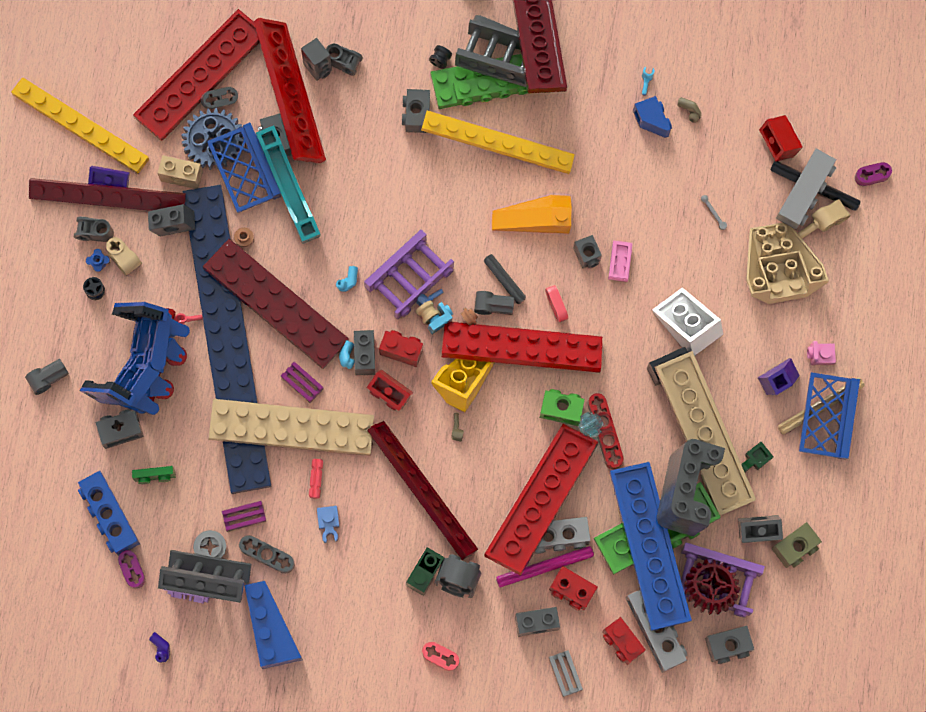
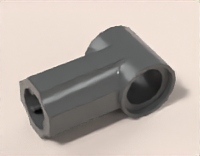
M489 291L476 292L475 313L481 315H490L492 313L513 315L514 297L494 295Z
M59 358L42 369L32 370L25 378L34 394L39 395L47 391L51 384L67 376L69 373Z

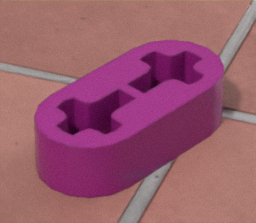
M885 162L861 167L855 174V181L860 186L884 182L891 176L892 168ZM881 168L882 171H886L884 176L882 173H878ZM862 173L870 175L866 180L863 177L860 178Z
M130 550L121 552L118 562L127 584L135 589L142 587L146 579L136 554ZM126 555L130 558L133 557L131 568H129L127 563H123ZM132 571H134L137 576L141 575V578L138 579L139 583L135 584L134 581L130 582V580L133 579L131 573Z

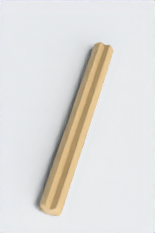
M857 378V379H860V384H859V390H860V389H862L865 385H864V382L862 381L861 378ZM845 386L836 390V393L838 395L841 394L844 391ZM831 393L823 399L828 403L835 398V395ZM838 399L833 401L828 406L831 407L839 402ZM820 400L811 406L816 412L824 404ZM825 407L824 409L819 411L817 415L825 411L827 408ZM805 409L779 424L778 429L781 434L785 435L803 424Z

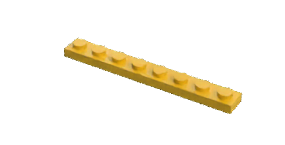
M22 77L11 91L12 95L133 172L139 174L148 162L149 157L25 78Z
M428 110L426 111L421 131L567 174L571 172L575 156L573 153Z

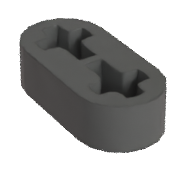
M232 87L211 90L202 95L201 103L205 108L209 109L230 105L237 101L238 93ZM227 91L228 93H232L233 97L230 98V101L228 98L222 99L221 97L222 95L227 94ZM209 95L212 98L217 97L218 99L216 101H213L212 105L210 104V102H206V99L209 98Z

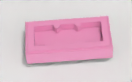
M613 240L608 280L628 282L633 243Z

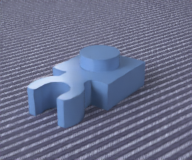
M337 506L317 508L319 529H325L322 535L324 543H327L326 538L329 534L334 535V540L337 542L338 534L334 530L335 527H339Z

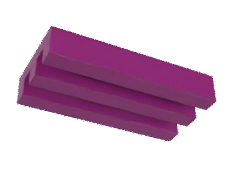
M295 362L286 369L285 373L281 374V378L309 403L324 389L322 385ZM296 369V370H297L302 376H304L311 384H313V385L317 388V390L315 391V390H314L310 385H308L302 378H300L293 370ZM290 374L292 377H294L309 392H311L312 395L309 396L307 393H305L298 385H296L287 376Z
M262 501L222 511L227 532L266 522ZM259 507V510L247 512V513L240 514V515H236V516H232V517H229V518H228V516H227V515H231V514H234V513H238V512H242V511H246V510H250V509ZM261 514L260 518L229 525V522Z

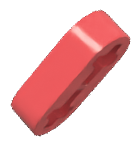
M554 285L546 288V296L557 321L567 320L568 314L557 287Z
M428 642L424 645L422 653L427 661L447 671H453L458 667L459 657L453 651L435 642ZM433 646L435 647V652L440 654V656L432 655L428 657L426 649H431ZM442 656L446 658H450V656H453V661L456 662V664H451L448 667L446 666V661L441 658Z

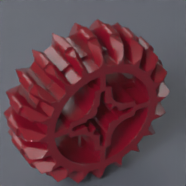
M706 559L703 564L698 562L696 568L691 567L690 573H687L685 577L687 581L684 583V587L687 588L685 594L690 595L688 602L694 601V608L700 606L701 613L707 609L709 615L713 611L717 615L721 613V610L727 612L729 607L734 606V601H737L739 598L737 593L740 592V587L737 586L739 579H734L736 572L730 573L731 567L724 568L723 562L717 565L715 559L712 560L711 564ZM709 574L708 579L697 580L698 577ZM727 594L725 598L715 600L716 595Z

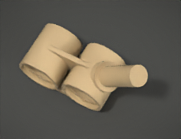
M840 199L836 200L830 205L814 212L811 215L813 223L798 232V235L803 239L817 228L825 232L834 225L841 224L851 215Z

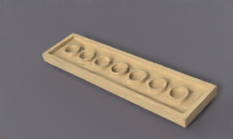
M693 351L656 366L655 370L686 442L690 439H697L725 448L723 459L718 465L710 466L708 470L702 469L700 471L709 496L719 515L721 516L755 501V495Z
M213 399L209 440L370 456L372 437L367 430L373 426L374 415Z

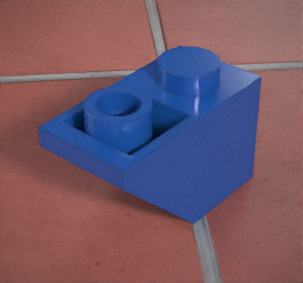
M656 96L634 104L633 113L640 128L664 138L669 137L672 125L669 118H666L663 113L664 107L662 102H658Z

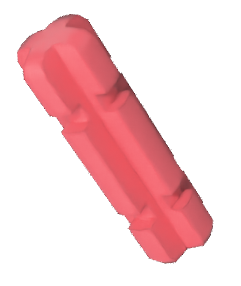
M321 459L312 460L311 467L313 469L311 470L309 497L313 499L320 498L321 490L319 488H321V469H323V460Z

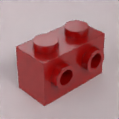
M786 115L767 119L759 129L776 162L795 157L803 148Z
M391 330V332L385 331L379 347V355L417 367L423 352V343H421L420 339L404 337L395 330Z
M382 369L377 371L366 387L370 390V394L386 401V405L395 411L396 409L398 411L403 409L414 393Z
M562 566L549 590L552 591V596L559 600L564 598L570 602L569 606L580 611V609H586L598 586Z
M621 617L602 631L604 640L609 646L612 645L617 651L615 654L622 663L625 662L628 665L646 651Z

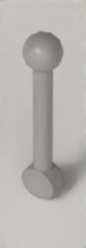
M703 195L701 201L708 206L718 221L719 228L725 230L727 223L722 222L708 201V196Z

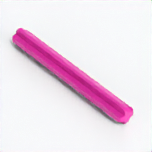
M588 546L527 566L521 576L513 571L497 576L496 581L499 587H504L561 568L562 566L594 556L592 547Z

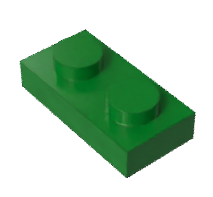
M173 466L132 470V478L138 484H149L150 480L169 482L171 478H176Z

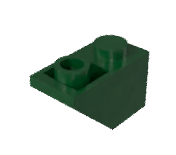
M427 547L406 581V586L424 596L445 557Z

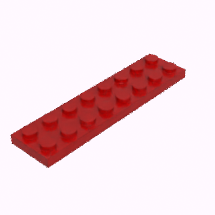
M238 9L133 114V117L158 139L163 141L201 102L202 95L213 90L260 43L254 21Z
M257 18L254 21L256 32L293 159L322 163L326 160L287 24Z
M448 322L444 326L441 357L600 373L603 337L479 324L469 326L468 323Z
M562 424L486 550L484 557L520 576L522 575L598 446L597 440Z

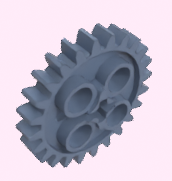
M207 108V114L200 110L199 117L193 114L194 121L187 120L189 127H183L186 133H183L181 136L184 139L182 141V145L185 147L184 152L188 154L189 160L194 159L196 163L201 162L202 168L207 164L209 170H211L213 165H216L217 169L218 167L207 141L210 138L214 139L242 127V124H238V118L232 120V113L226 116L224 109L221 113H218L217 108H215L214 113H211L210 109ZM209 124H215V125H216V126H215L214 128H212V129H208V128H207V126H208ZM242 134L233 136L231 143L241 146L244 141ZM197 139H204V142L200 144L195 143ZM217 142L213 146L214 149H219L220 153L223 154L227 144ZM229 146L226 155L232 158L233 156L237 157V151H240V149ZM224 158L222 164L225 167H227V161L234 163L233 161Z

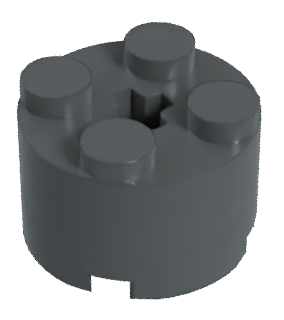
M450 554L448 558H444L440 566L435 585L441 584V590L454 596L463 598L464 594H468V598H473L482 574L479 570L480 565L475 562L467 563L461 561L460 557Z

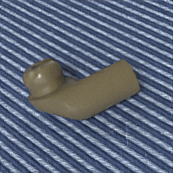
M682 97L678 100L679 107L689 110V120L694 123L698 122L702 113L697 104Z

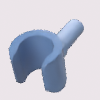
M440 289L428 297L421 294L417 298L416 303L421 306L427 301H432L443 294V290Z

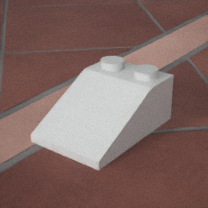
M683 288L652 310L682 348L686 347L688 353L693 351L694 356L723 335L721 319Z

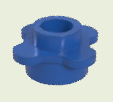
M95 249L94 253L86 258V263L91 265L96 272H100L110 262V258L103 255L100 249Z

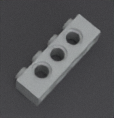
M587 517L553 521L546 532L553 535V540L546 542L542 539L534 554L546 552L545 549L552 548L554 551H563L569 546H574V549L585 548L590 543ZM569 530L573 533L574 537L570 540L565 539L563 532Z
M640 590L628 595L626 600L661 672L663 673L687 661V652L683 645H679L676 639L678 634L674 626L663 628L662 633H656L654 630L650 631L647 615L643 609L644 604ZM663 642H669L672 645L671 652H665L662 649Z

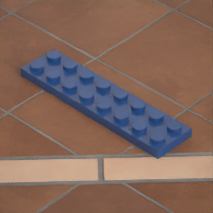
M650 462L611 470L609 473L650 631L691 622L692 619L668 529L660 526L657 521L660 499Z

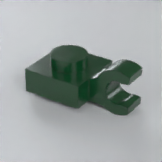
M759 442L745 454L747 460L741 465L744 472H747L752 466L759 470L773 459L774 456L762 442Z

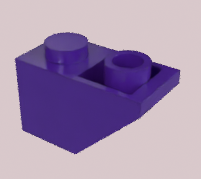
M789 358L757 378L766 395H778L791 387L800 375L792 359Z

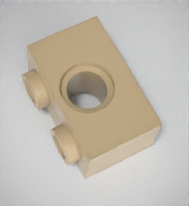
M162 155L158 169V176L161 182L193 189L199 188L203 174L200 163Z

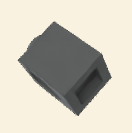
M593 235L574 242L573 249L582 269L585 267L593 268L599 264L602 254ZM589 250L593 253V256L588 257L583 252Z

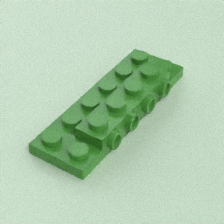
M512 55L510 64L521 66L522 55ZM458 66L430 72L438 109L458 105L469 106L473 102H488L493 98L499 97L504 99L513 94L524 95L528 93L527 87Z
M698 483L694 501L703 503L710 508L711 518L709 524L721 517L702 483ZM623 523L594 538L613 575L629 566H633ZM668 529L673 549L682 544V539L688 537L691 540L700 535V532L695 536H690Z

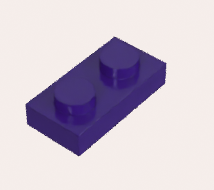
M91 166L88 184L128 188L130 172Z

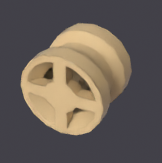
M431 300L425 302L416 310V314L423 318L422 322L424 325L429 324V320L434 316L441 314L439 310L433 307L434 303Z

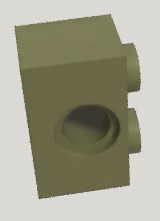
M806 522L776 544L772 550L786 568L790 565L794 568L804 561L801 557L808 553L811 556L819 550L817 545L822 541ZM794 542H798L802 545L801 552H798L794 549Z

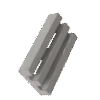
M569 650L550 656L549 660L562 696L564 697L583 690ZM566 656L577 688H573L562 657ZM556 659L559 660V663L561 665L563 674L569 687L568 691L565 690V687L563 685L561 676L555 663Z

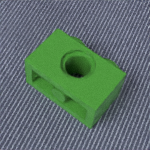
M545 390L539 418L579 426L585 399L581 398L578 394L570 393L565 395L561 394L559 390ZM565 403L568 409L560 410L557 404Z

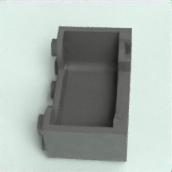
M690 439L671 454L657 512V521L660 526L690 536H695L709 526L711 518L710 508L703 503L694 501L699 472L702 469L708 470L710 466L718 465L723 459L725 448L697 439Z

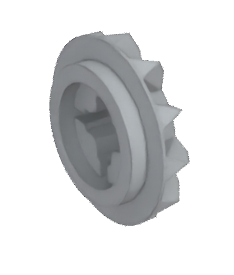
M204 531L194 541V553L222 558L226 551L225 539L216 531ZM209 539L213 545L219 546L212 549L211 555L207 549L201 548L208 546Z

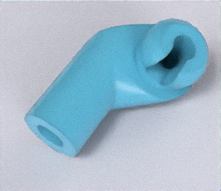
M349 266L348 276L336 282V287L339 291L346 292L356 285L358 267Z
M347 340L339 353V360L342 367L352 369L355 360L349 357L354 344Z

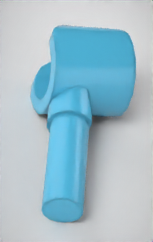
M646 67L643 69L642 78L644 79L642 95L647 94L649 81L654 76V68L651 74L645 72Z

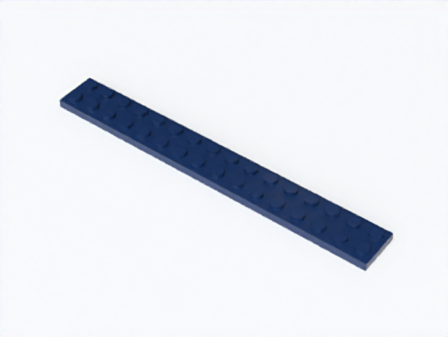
M215 185L182 191L186 193L185 206L192 209L195 216V230L189 231L215 397L220 400L258 403L241 300L203 269V265L230 239L222 186ZM223 441L231 494L272 487L265 445Z

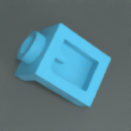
M442 302L437 306L442 316L438 314L429 320L428 330L431 334L443 328L446 323L452 322L453 317L451 315H453V312L448 305L444 306Z

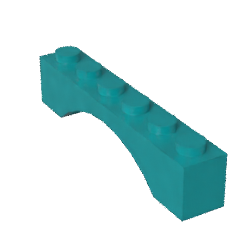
M273 125L256 132V137L302 244L320 237V231L299 187L275 126Z

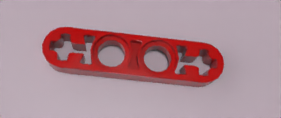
M595 393L589 398L588 408L607 467L618 469L622 465L624 457L605 396ZM597 398L598 401H602L600 410H605V412L595 415L598 412V408L596 405H592V403ZM599 417H606L608 425L605 427L599 426L597 419ZM605 436H612L614 444L611 446L605 445L603 442ZM617 448V450L613 451L615 458L619 457L617 464L609 461L612 457L611 451L606 453V450Z

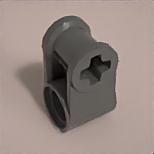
M335 43L328 45L326 50L329 54L337 53L339 55L331 57V65L346 74L355 75L357 72L356 68L359 62L363 60V56L356 51L349 50Z
M77 217L76 219L78 225L77 231L74 233L75 239L107 242L114 236L112 227L104 219ZM102 228H107L105 233H99Z

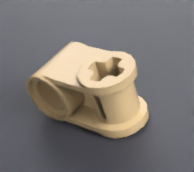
M114 237L107 241L106 249L108 254L124 275H129L142 264L137 255L120 238Z

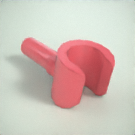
M178 313L174 318L175 321L183 325L186 322L203 319L202 315L186 316L183 313Z

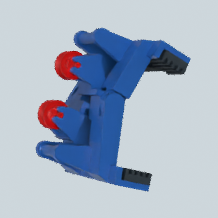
M147 302L115 303L112 315L135 322L130 349L131 357L114 382L107 381L106 384H97L94 381L85 380L80 391L101 404L120 405L135 410L140 414L146 412L151 415L157 414L159 406L149 397L155 396L158 399H168L174 392V386L171 381L159 377V374L164 373L163 368L166 362L172 366H181L187 359L186 350L180 347L174 338L169 337H186L190 333L189 327L173 320L172 315L168 313L169 309Z

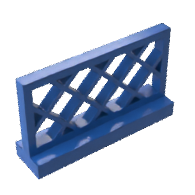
M250 122L244 124L239 129L207 141L237 213L281 197V192ZM242 134L244 138L242 146L231 143L233 136ZM217 142L227 144L224 153L215 151L213 144ZM229 146L240 149L236 159L226 155ZM242 151L250 153L252 158L249 164L239 161ZM224 158L234 162L231 172L222 168ZM237 163L247 167L244 177L233 173ZM250 168L258 171L259 177L257 182L246 178ZM232 176L242 179L239 189L230 186L229 181ZM244 181L255 185L252 194L241 191ZM257 186L264 188L268 196L263 198L254 196ZM239 193L250 197L248 203L241 207L237 203Z
M810 373L799 452L844 460L849 459L860 379ZM814 378L823 379L827 386L818 392L813 385ZM837 381L845 382L844 391L838 395L831 385ZM829 387L835 398L826 403L820 393ZM818 396L824 406L815 412L810 404L811 400ZM838 399L842 405V410L835 415L828 405ZM826 407L833 417L823 423L817 413ZM813 416L821 424L814 431L807 425L808 419ZM835 419L839 424V430L832 435L826 424ZM823 427L830 437L820 442L814 433ZM812 435L818 445L813 449L804 448L805 439ZM832 439L836 444L835 453L827 452L823 444Z

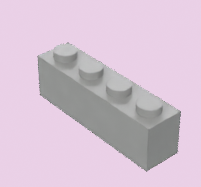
M815 149L778 213L777 220L794 229H797L799 224L804 225L808 218V215H806L807 210L814 208L818 201L815 196L818 192L822 194L827 185L824 182L826 177H831L836 169L833 166L836 161L835 158Z

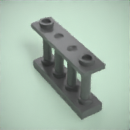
M470 19L468 34L471 35L466 50L458 48L455 66L527 87L523 61L521 66L510 64L514 50H521L518 34ZM478 38L489 40L484 55L473 52ZM497 43L508 46L502 61L491 58Z
M171 550L168 567L162 566L160 569L158 588L240 603L244 583L249 584L252 564Z

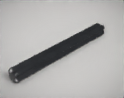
M774 161L770 169L772 172L795 183L801 175V172L778 161ZM826 185L821 194L833 201L840 199L844 206L854 211L859 208L861 203L860 200L829 185Z

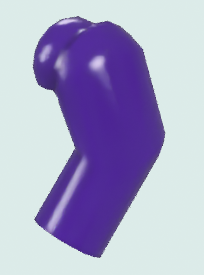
M154 632L149 641L157 646L155 659L159 663L166 662L170 656V645L165 639Z

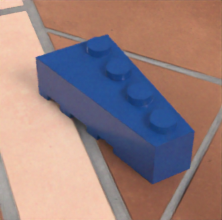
M261 581L244 585L260 667L266 669L302 661L303 659L266 582Z

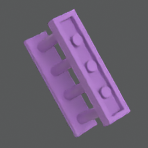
M419 230L364 281V285L369 292L374 289L379 290L397 308L395 318L398 320L401 316L405 317L409 314L411 307L417 302V298L421 294L425 295L443 277L447 278L454 271V261L450 259L445 264L426 245V233ZM416 250L424 253L440 269L432 277L412 259L411 254ZM402 263L407 264L426 282L418 290L398 272L397 267ZM388 276L393 277L411 297L402 303L383 284L385 278Z
M685 543L681 554H685V558H687L681 578L684 593L687 589L684 587V583L687 581L685 577L687 573H690L689 570L693 567L694 561H697V558L701 560L707 559L711 564L712 560L715 559L718 565L720 562H723L725 568L730 566V573L737 572V570L744 572L746 578L739 604H734L728 610L734 611V615L745 618L746 615L750 616L753 613V609L746 606L753 580L763 574L765 566ZM704 574L703 579H708L709 574ZM723 593L722 595H719V599L715 598V600L723 599L727 596V594Z

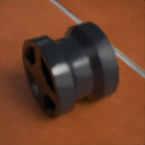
M437 45L434 48V54L429 57V61L434 66L445 69L447 60L451 59L452 53L447 48Z
M90 277L84 282L83 290L89 299L99 300L104 296L105 287L100 279Z

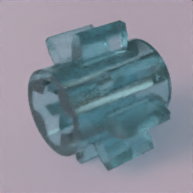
M587 412L580 416L582 421L579 423V428L585 436L595 437L602 433L600 429L604 426V423L597 413Z

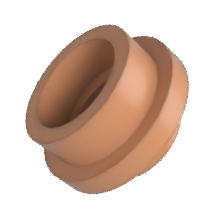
M243 227L235 232L234 240L237 245L247 247L252 244L254 235L250 229ZM246 234L247 238L241 239L240 236Z
M465 307L461 313L464 320L469 326L477 324L476 319L478 316L472 308L468 310Z

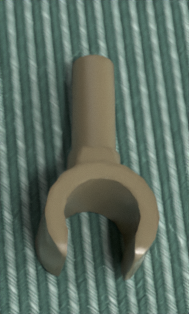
M454 413L452 439L461 442L464 430L458 429L459 413Z

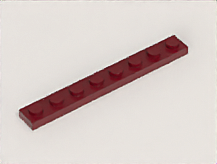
M36 178L29 179V199L147 211L185 205L186 193Z
M385 421L371 426L367 431L461 560L479 550Z

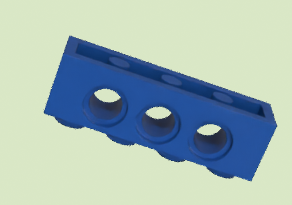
M101 471L79 481L78 484L81 488L78 489V492L83 500L87 499L90 506L87 509L92 518L97 517L99 521L97 528L101 535L106 534L109 540L106 544L110 552L113 553L115 551L119 556L121 552L131 550L140 545ZM96 493H103L101 500L93 501ZM112 510L110 518L104 519L102 517L104 511ZM120 527L122 529L119 536H112L114 528Z

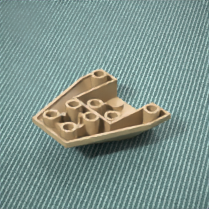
M777 223L750 228L746 281L752 297L768 304L808 297L829 282L821 261L792 227L785 223Z

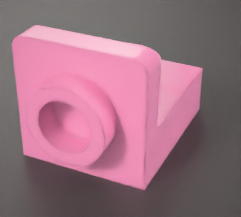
M813 341L810 347L807 348V358L810 359L811 365H834L836 363L835 344H818L817 341Z

